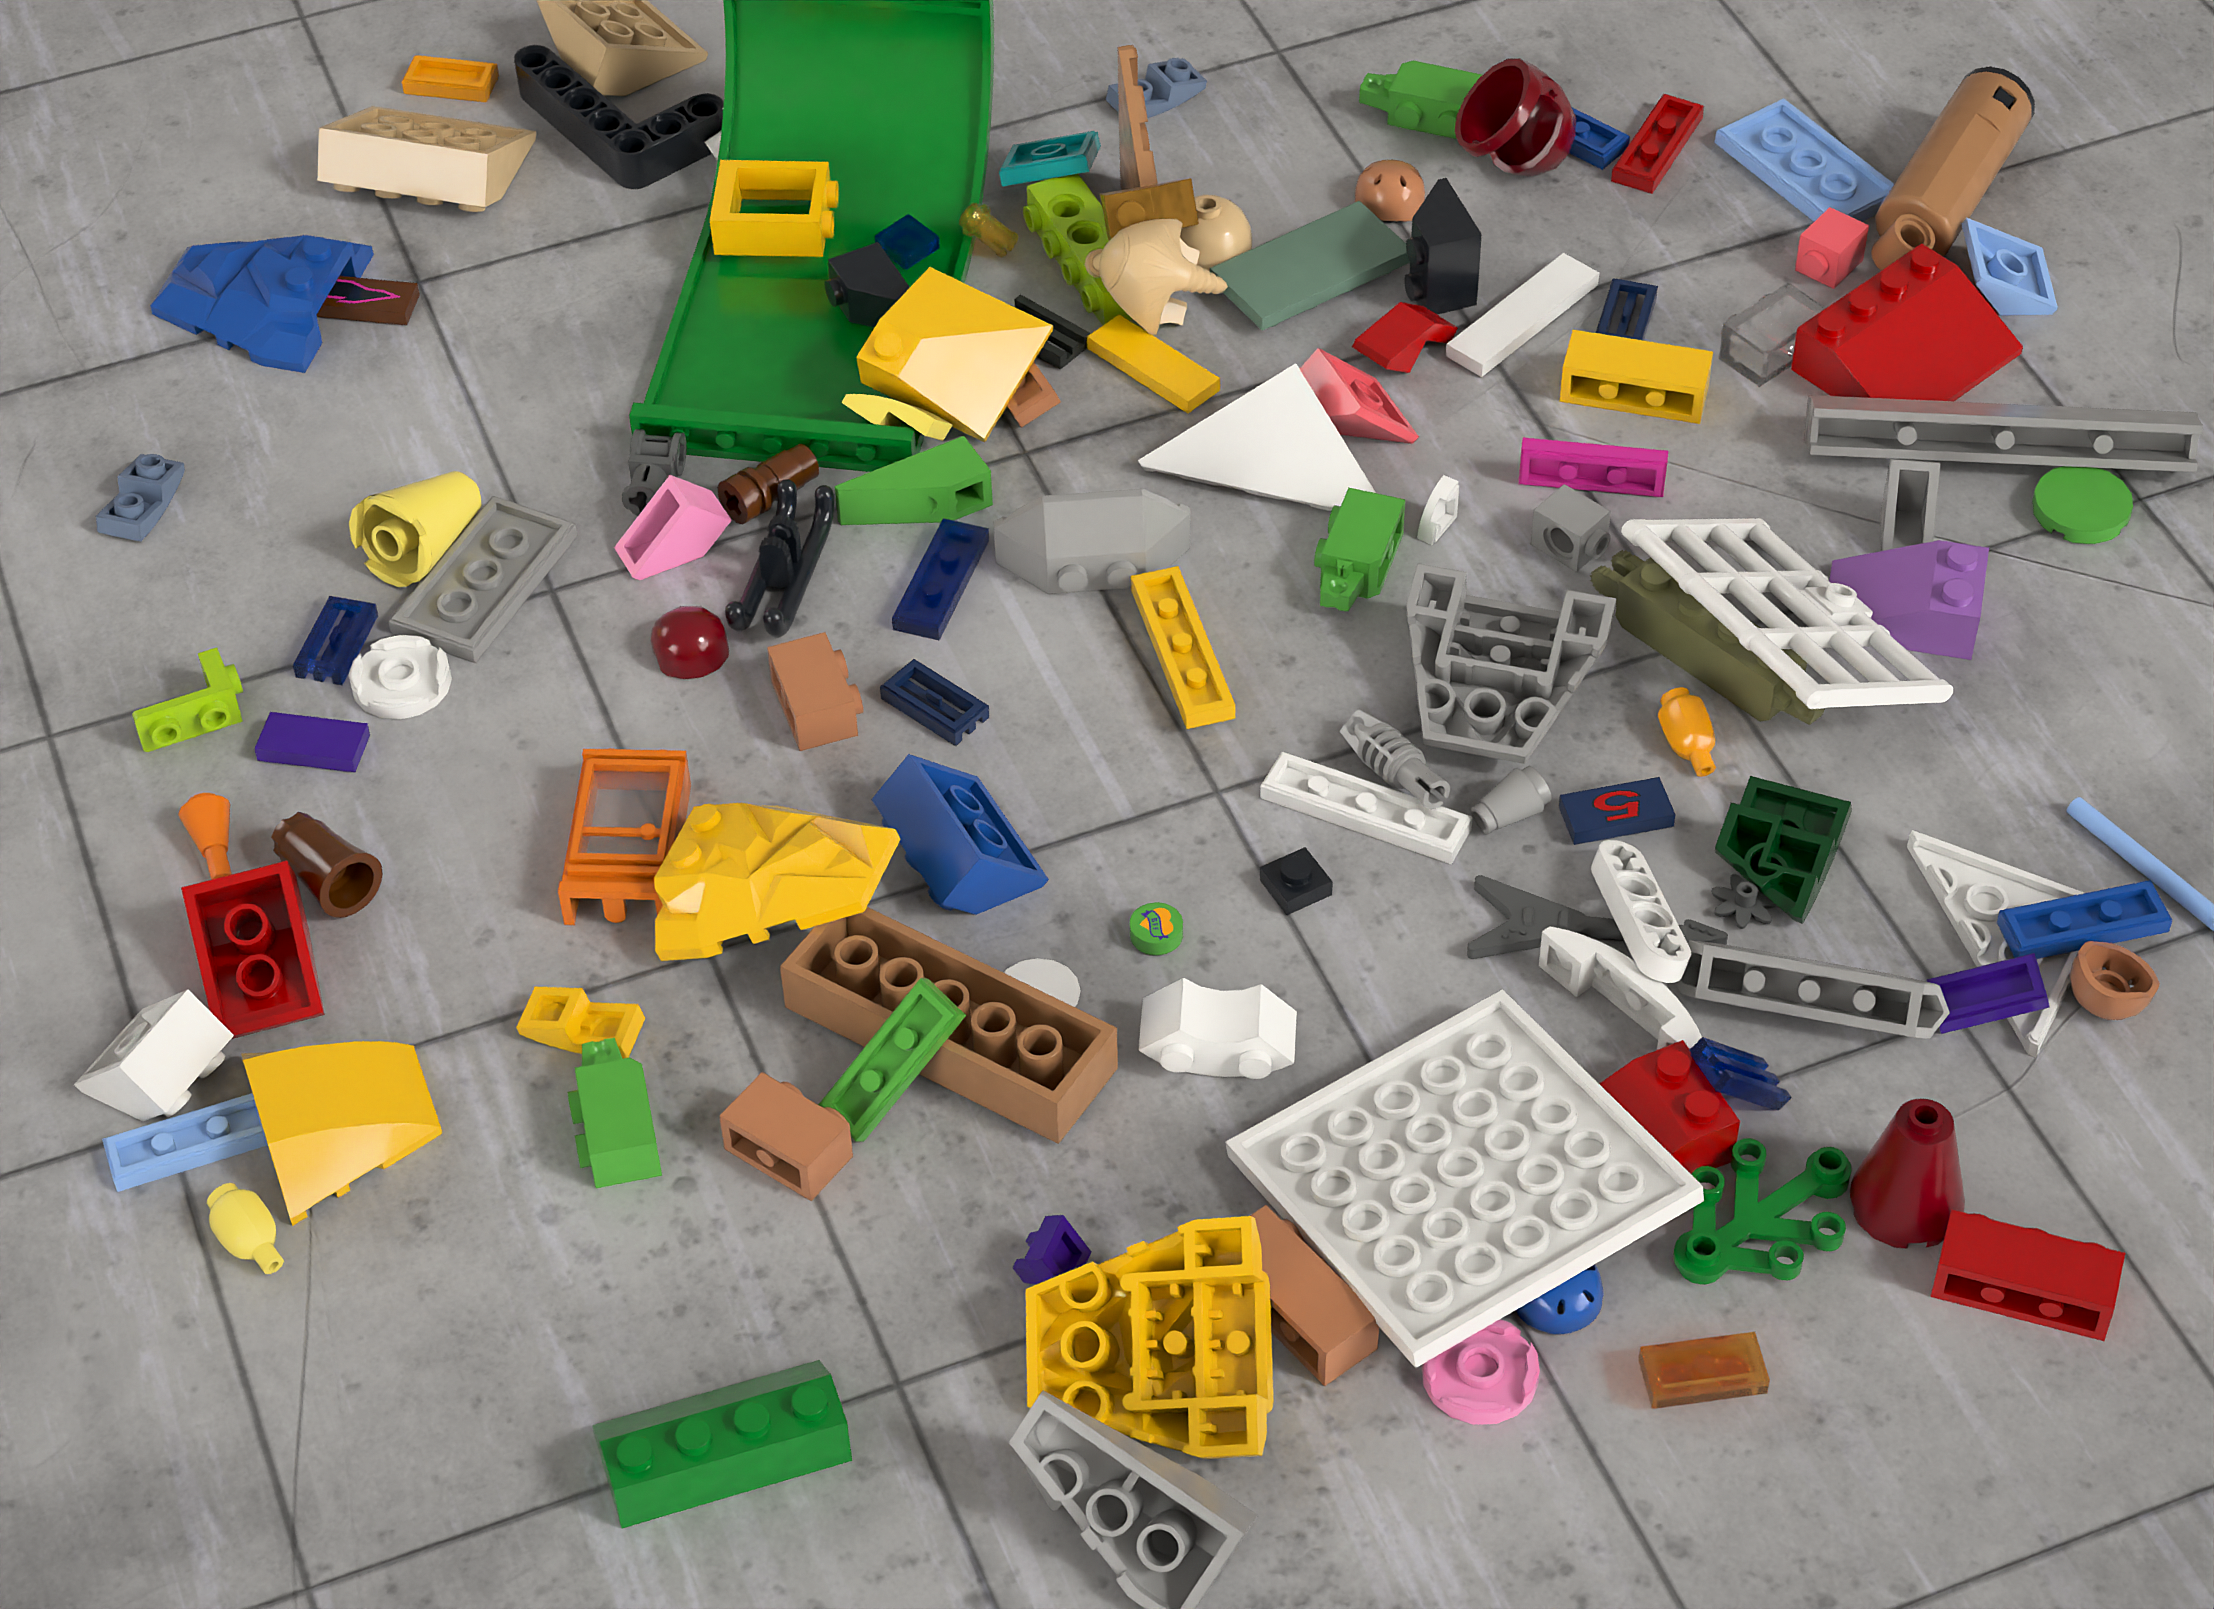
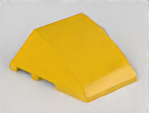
M353 1041L303 1046L272 1052L241 1053L292 1226L308 1217L307 1209L334 1193L339 1198L349 1192V1183L375 1167L386 1169L443 1134L413 1045L384 1041Z

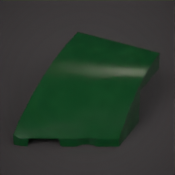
M1750 776L1740 804L1732 802L1730 804L1715 845V853L1749 882L1755 884L1759 891L1794 921L1803 924L1835 858L1852 812L1851 802Z

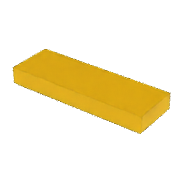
M1120 314L1087 336L1088 350L1187 414L1220 391V378Z

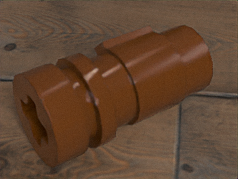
M797 444L761 462L754 469L747 467L719 482L717 492L720 503L733 521L741 525L759 516V514L770 510L773 502L778 501L777 487L780 481L784 479L792 480L797 490H799L806 483L818 477V462L808 447L803 444Z

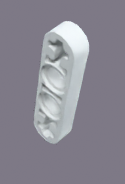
M1617 840L1601 842L1591 865V872L1636 966L1642 973L1656 981L1664 983L1680 981L1691 957V950L1644 856L1638 849L1625 842Z

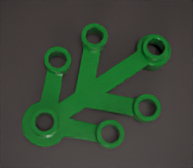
M1751 1138L1737 1141L1733 1146L1730 1161L1732 1169L1736 1172L1734 1219L1716 1230L1715 1203L1719 1202L1722 1198L1725 1184L1724 1176L1718 1169L1710 1166H1702L1695 1169L1691 1175L1699 1183H1710L1715 1188H1703L1704 1201L1693 1207L1692 1230L1682 1234L1675 1243L1673 1258L1681 1275L1688 1281L1700 1285L1717 1281L1727 1270L1771 1274L1779 1280L1787 1281L1796 1278L1802 1269L1804 1254L1797 1244L1813 1245L1815 1248L1827 1252L1837 1250L1843 1243L1846 1224L1839 1215L1833 1212H1821L1815 1215L1812 1221L1780 1217L1812 1195L1825 1199H1833L1843 1195L1848 1189L1852 1172L1851 1163L1846 1155L1834 1147L1820 1148L1808 1157L1804 1172L1758 1202L1759 1174L1765 1166L1766 1148L1761 1142ZM1751 1155L1755 1157L1757 1160L1746 1161L1742 1159L1740 1156ZM1828 1228L1836 1234L1825 1235L1819 1229ZM1749 1238L1778 1241L1770 1247L1769 1252L1737 1247ZM1697 1251L1706 1252L1710 1255H1700ZM1787 1257L1793 1260L1794 1263L1783 1264L1776 1258Z

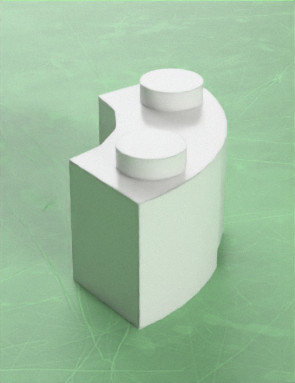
M1182 978L1143 998L1139 1051L1160 1062L1164 1069L1171 1072H1190L1216 1077L1245 1076L1251 1079H1261L1268 1076L1272 1071L1294 1064L1297 1011L1262 984L1244 990L1219 991L1201 987Z

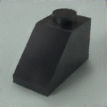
M879 242L828 259L829 279L824 282L825 291L832 306H839L849 322L875 328L880 318L910 288Z

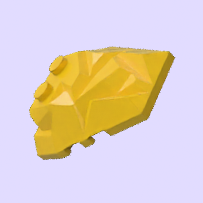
M728 803L694 806L654 877L655 891L663 904L655 919V951L661 961L708 958L722 954L723 948L721 945L727 939L748 934L753 944L769 940L770 934L767 928L795 920L800 930H804L865 912L900 841V837L896 829L779 805Z
M1241 1216L1192 1220L1177 1226L1178 1231L1150 1243L1141 1241L1126 1247L1128 1252L1099 1264L1090 1262L1026 1289L1027 1407L1031 1408L1039 1394L1045 1391L1116 1431L1147 1443L1164 1446L1202 1459L1262 1456L1267 1435L1266 1414L1272 1411L1274 1403L1271 1301L1268 1274L1262 1270V1247L1254 1217Z

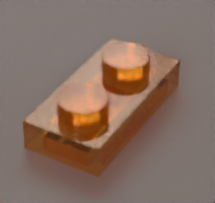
M1755 1331L1640 1347L1638 1361L1652 1409L1768 1393L1770 1379Z

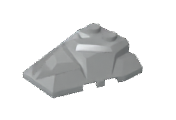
M1417 563L1406 603V612L1410 631L1423 745L1525 764L1572 694L1579 687L1590 668L1606 648L1616 607V598L1566 590L1561 612L1466 595L1467 572Z

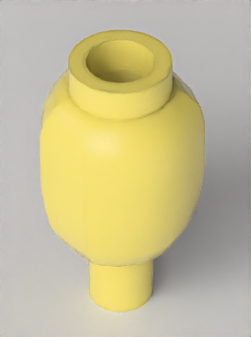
M234 1183L223 1184L216 1188L209 1195L207 1205L210 1208L209 1224L211 1230L220 1243L237 1258L255 1260L265 1274H272L279 1270L284 1263V1259L274 1247L276 1226L262 1200L253 1191L238 1189Z

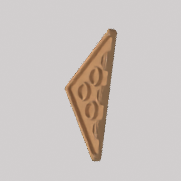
M1134 45L1117 47L1120 186L1122 190L1158 184L1153 151L1150 150L1145 122H1148L1143 87L1138 86V55Z

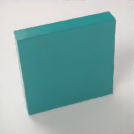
M1094 130L1014 144L999 170L1002 187L1089 172L1101 147L1098 132Z

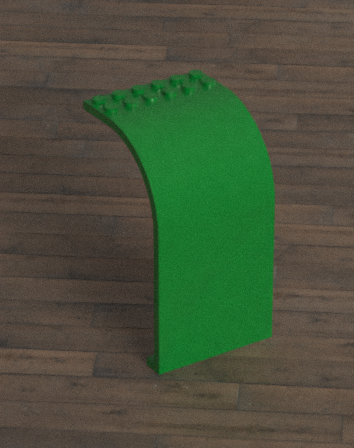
M723 0L726 53L725 93L721 140L714 185L703 228L644 403L633 402L629 414L631 432L633 435L634 430L644 429L646 435L673 437L674 433L680 432L684 433L686 437V455L763 462L783 450H788L797 444H803L811 450L818 462V466L821 468L872 472L920 453L924 435L904 421L900 427L873 424L841 403L846 394H866L889 399L893 398L861 383L856 357L874 328L849 322L839 306H832L824 286L825 280L829 279L828 259L879 242L909 287L929 267L965 283L981 213L990 141L994 76L993 0ZM720 160L829 162L830 180L838 181L839 200L837 208H830V211L834 213L833 238H826L823 257L714 255L710 216ZM742 199L740 213L809 214L811 201Z

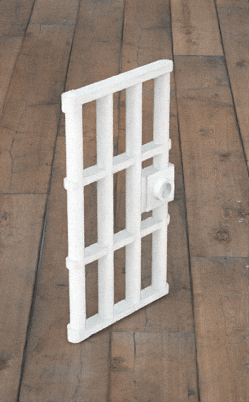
M1632 519L1623 525L1621 532L1634 546H1639L1679 583V587L1685 593L1691 594L1739 639L1743 647L1756 654L1784 680L1808 708L1822 709L1828 707L1942 703L1947 701L1953 694V687L1946 680H1940L1890 636V632L1886 628L1878 625L1871 619L1873 611L1857 598V593L1852 588L1839 583H1830L1827 576L1821 571L1815 570L1772 532L1770 526L1763 519ZM1744 540H1753L1786 571L1775 570L1747 545ZM1704 541H1714L1747 572H1737ZM1665 542H1675L1708 573H1697ZM1771 592L1808 627H1798L1761 593ZM1731 593L1768 628H1757L1721 594ZM1872 646L1910 681H1900L1863 647ZM1822 648H1833L1869 682L1860 683ZM1781 649H1792L1829 684H1818Z

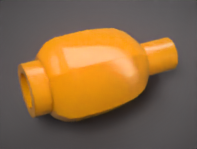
M1678 687L1667 691L1660 699L1662 707L1658 712L1659 723L1665 738L1679 757L1691 761L1697 776H1707L1716 769L1710 755L1711 750L1715 746L1716 738L1706 707L1702 699L1698 696L1690 695L1687 688Z

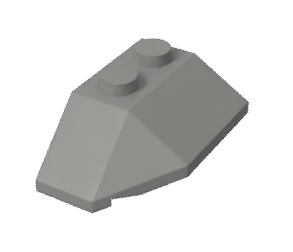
M1144 489L1041 496L1018 508L1007 518L1003 516L993 521L996 563L1047 594L1131 588V576L1166 569L1190 549L1189 507L1181 503L1176 505L1167 498Z

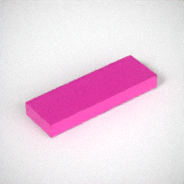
M1523 437L1518 484L1560 488L1565 484L1572 489L1663 497L1668 450Z

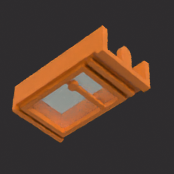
M583 749V763L562 881H559L558 887L564 925H575L579 898L602 899L604 916L613 923H620L625 920L627 913L625 899L655 900L658 915L663 904L655 891L654 877L686 822L691 790L687 753L682 750Z

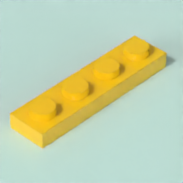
M1179 566L1131 576L1132 594L1186 729L1235 719L1234 700Z

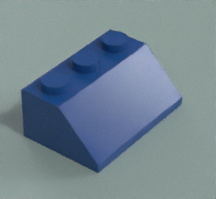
M908 754L871 799L883 817L882 825L896 829L900 837L899 842L906 851L904 857L907 863L922 875L930 887L928 889L929 896L943 909L949 911L958 909L977 915L1040 889L1049 880L978 776Z

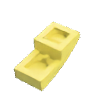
M846 394L841 402L873 424L900 427L904 421L923 435L941 441L945 439L952 427L951 423L931 412L885 397L866 394Z

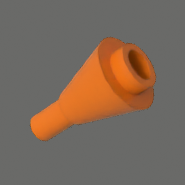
M199 793L192 796L180 808L178 816L200 853L206 858L211 880L232 875L227 857L230 802L225 797L213 793Z

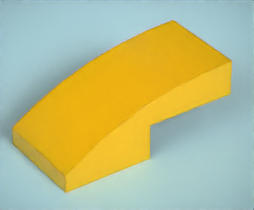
M535 986L516 1029L520 1035L534 1041L582 1054V1044L615 1038L621 1056L624 1059L630 1056L645 1021V1016L639 1004L590 1002L583 988Z

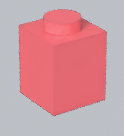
M1829 207L1800 235L1795 271L1834 289L1863 261L1869 225Z

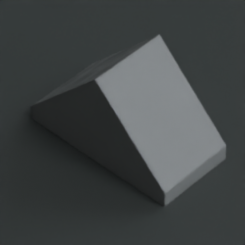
M1890 459L1881 505V551L1933 541L1941 463Z

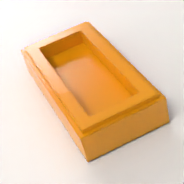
M414 55L402 80L403 92L409 95L487 103L499 77L498 66L488 62Z

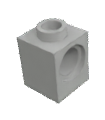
M1563 484L1533 510L1530 545L1577 572L1591 559L1600 558L1608 548L1611 539L1608 533L1611 511Z

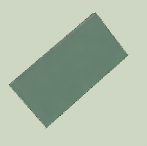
M1357 201L1210 268V272L1221 277L1227 283V288L1223 293L1263 331L1306 310L1313 309L1334 297L1350 292L1356 287L1382 275H1387L1393 270L1410 263L1406 251V243L1364 204Z

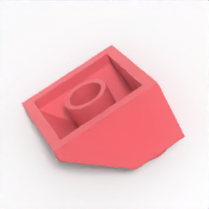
M1317 348L1301 366L1300 371L1340 435L1411 444L1418 439L1419 436L1375 377L1320 348Z

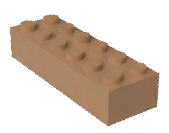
M869 907L866 908L865 912L815 926L780 966L785 1008L863 1047L872 1039L920 978L929 979L966 1016L919 1075L1057 1144L1062 1141L1118 1069L1117 1027Z

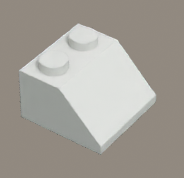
M185 990L143 1008L74 1085L82 1093L142 1122L162 1114L166 1117H171L190 1099L192 1094L187 1089L198 1076L201 1079L207 1077L223 1062L225 1054L221 1050L234 1035L189 990Z

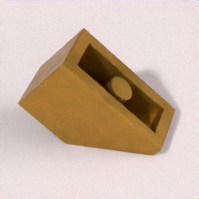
M1191 178L1100 194L1109 241L1121 229L1143 221L1177 219L1183 223L1182 228L1199 224Z

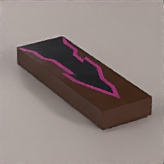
M339 276L316 316L407 325L420 296L418 284Z

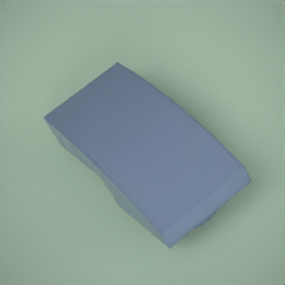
M1171 58L1167 61L1148 64L1145 79H1138V86L1143 87L1147 118L1181 105L1204 90L1207 84V80L1184 58ZM1118 83L1108 86L1106 101L1119 113Z
M140 454L118 475L119 494L96 515L97 532L141 542L154 528L171 502L185 472L184 463L164 459L157 454Z

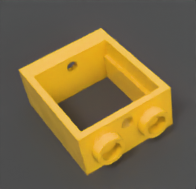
M720 160L710 216L714 255L823 257L826 238H833L834 213L830 211V208H837L839 200L838 181L830 180L829 162ZM742 199L811 201L809 214L740 213Z

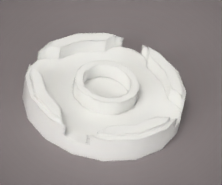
M409 635L388 637L371 644V651L367 652L363 657H361L360 653L353 660L349 672L355 702L365 712L384 719H405L421 715L434 708L447 695L452 680L446 653L440 647L438 650L436 647L431 646L428 639Z

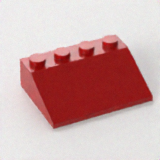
M1921 243L1797 327L1791 370L1830 396L1954 402L2022 354L2023 346L1958 265Z

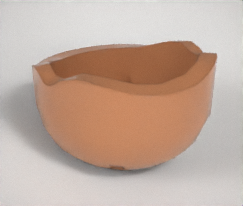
M1394 159L1376 161L1367 166L1359 176L1355 189V202L1360 201L1382 221H1412L1413 216L1425 200L1424 181L1418 170L1409 163Z
M2086 942L2078 951L2071 967L2070 979L2075 998L2087 1011L2102 1019L2123 1020L2138 1015L2150 1004L2160 985L2155 972L2147 962L2132 951L2113 943Z

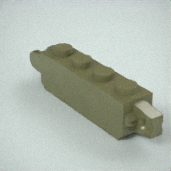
M1621 550L1610 560L1613 571L1610 567L1607 568L1606 565H1601L1591 572L1590 581L1595 590L1606 597L1616 598L1615 616L1623 629L1758 721L1770 720L1780 711H1784L1811 725L1823 715L1824 708H1808L1784 680L1756 654L1743 647L1739 639L1691 594L1685 593L1679 587V583L1651 557L1643 561L1636 555H1632L1631 552ZM1781 649L1806 672L1807 663L1792 649Z

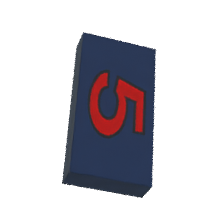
M1660 777L1561 794L1559 797V809L1574 845L1674 827L1676 814Z

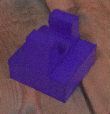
M1064 1215L1045 1216L1039 1230L1029 1233L1025 1241L1030 1247L1025 1258L1016 1259L1012 1268L1024 1283L1037 1285L1085 1265L1092 1251Z

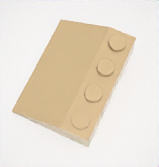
M371 106L319 128L317 181L333 183L335 190L343 192L360 191V188L375 190V195L381 198H400L404 194L417 196V202L420 204L441 205L444 201L459 203L458 208L461 210L481 212L485 211L487 206L502 199L534 144L536 131Z

